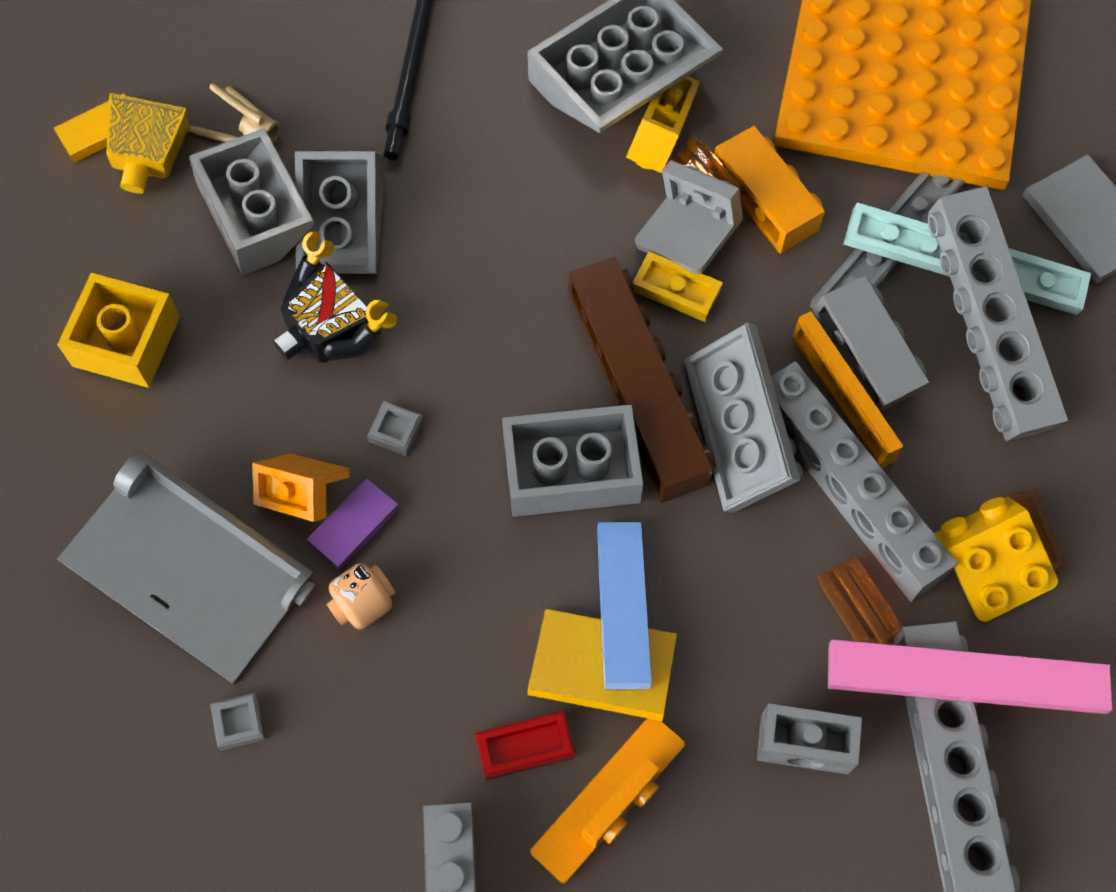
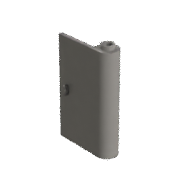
M138 450L124 463L113 482L115 489L57 560L234 684L293 604L296 603L302 606L316 587V584L311 581L315 572L145 452Z

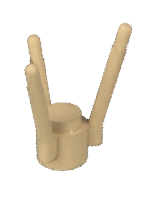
M215 83L210 84V89L244 115L239 124V131L243 133V136L265 128L273 144L275 143L281 128L279 122L265 115L231 86H227L225 91ZM192 125L189 126L187 132L221 142H228L238 138L237 136Z

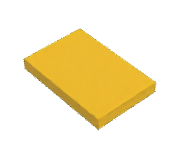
M545 609L527 695L662 721L677 634L648 628L652 681L650 689H604L601 619Z

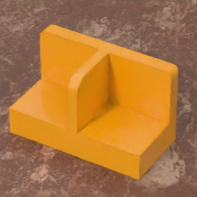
M286 454L253 462V504L312 522L325 519L326 484L349 478L350 468L296 454Z

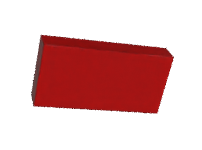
M564 711L475 733L486 780L575 758Z

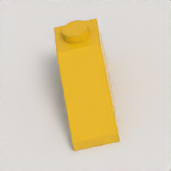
M687 76L650 101L626 158L635 161L638 166L644 169H653L662 173L700 84L699 80Z

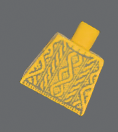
M110 93L106 151L111 167L123 170L120 184L122 189L142 194L145 191L148 176L163 179L169 176L189 130L190 122L186 108Z

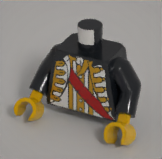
M312 231L304 237L303 249L308 256L302 257L280 308L285 324L289 329L274 339L273 343L286 360H290L305 348L319 363H325L329 360L361 357L379 337L381 327L392 328L397 323L396 314L386 312L382 316L389 303L374 300L367 306L327 262L323 265L319 262L320 258H327L334 252V244L329 240H324L320 249H317V243L321 239V233Z

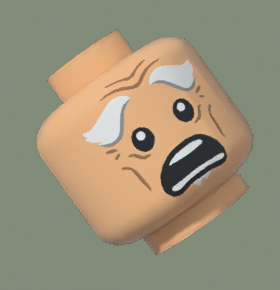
M358 563L331 581L329 592L333 600L326 605L341 626L349 621L354 628L362 630L392 609L391 596L396 592L376 564L370 568L364 563Z

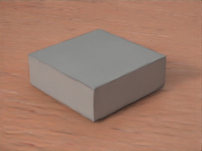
M383 401L367 435L368 443L407 456L422 425V414Z
M256 693L210 704L217 747L220 751L266 740Z

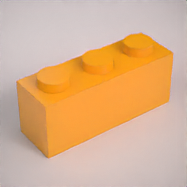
M752 126L715 147L712 170L720 180H727L739 188L741 206L779 254L784 253L819 232L825 213L821 200L816 194L810 193L800 181L795 168L790 164H786L778 155L770 138L763 136L755 126Z

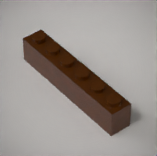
M612 257L570 271L569 294L618 405L632 404L638 451L660 501L663 503L709 486L712 471L715 469V461L710 448L707 445L702 446L697 437L698 424L693 411L690 408L685 409L681 402L682 390L677 376L674 372L668 373L663 361H665L666 357L661 341L658 337L652 338L648 326L650 322L646 308L642 303L637 304L633 297L634 285L628 270H621L616 257Z

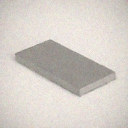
M747 322L685 358L684 363L705 443L710 448L715 461L713 473L723 511L735 513L800 481L757 326Z

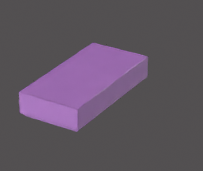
M366 478L307 538V542L341 571L399 510V506Z

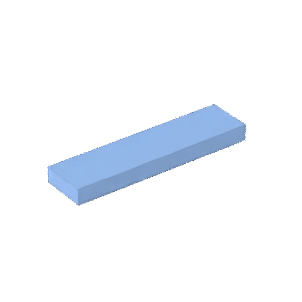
M598 522L597 543L604 689H650L652 681L641 522Z

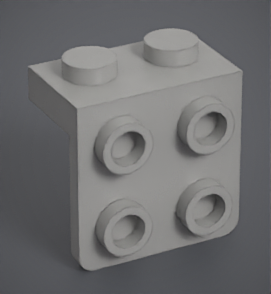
M670 160L662 170L667 198L637 234L635 244L637 249L645 253L650 251L675 262L693 274H701L743 220L740 190L727 180H718L701 173L695 167L684 166Z

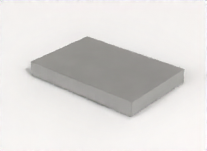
M1088 154L1025 189L1022 195L1023 198L1083 270L1091 273L1090 278L1095 284L1116 273V186Z

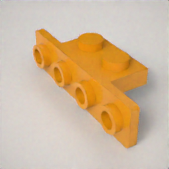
M647 718L531 848V856L560 883H566L603 840L610 845L628 824L623 817L634 804L642 808L659 788L654 781L684 748L685 742L662 721Z

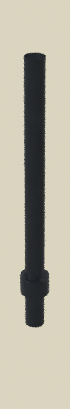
M417 0L395 104L393 111L388 114L385 127L388 136L384 157L389 160L399 159L403 137L409 131L411 117L408 115L432 0Z

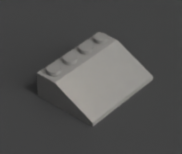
M609 0L528 51V80L552 106L601 133L720 56L723 48L674 0Z

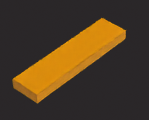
M812 311L800 316L792 338L879 466L883 469L894 463L903 448L902 443Z

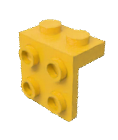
M1008 496L990 499L980 506L979 511L965 518L956 517L941 525V530L934 533L958 563L954 571L975 616L982 622L990 621L1054 589L1058 584L1056 573L1028 510Z

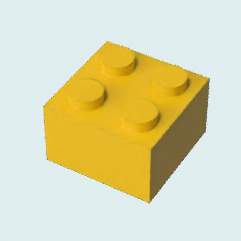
M90 273L57 345L72 367L150 388L178 324L180 315L169 293Z

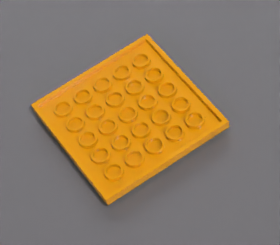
M802 0L773 140L774 146L917 174L925 172L930 173L929 176L932 177L936 174L950 177V180L953 181L957 178L962 179L964 183L1005 190L1010 178L1031 0Z

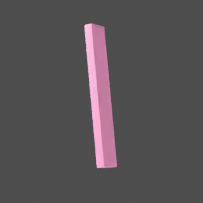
M831 640L829 643L828 689L1107 714L1112 711L1110 665L842 640Z

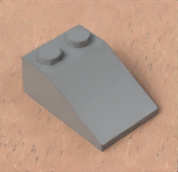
M295 151V187L314 223L306 234L312 231L321 233V239L317 243L318 250L324 240L332 241L334 244L333 254L327 258H320L319 262L322 265L327 262L337 274H377L384 199V157L376 151ZM306 234L296 243V269L302 257L308 256L303 249V239Z

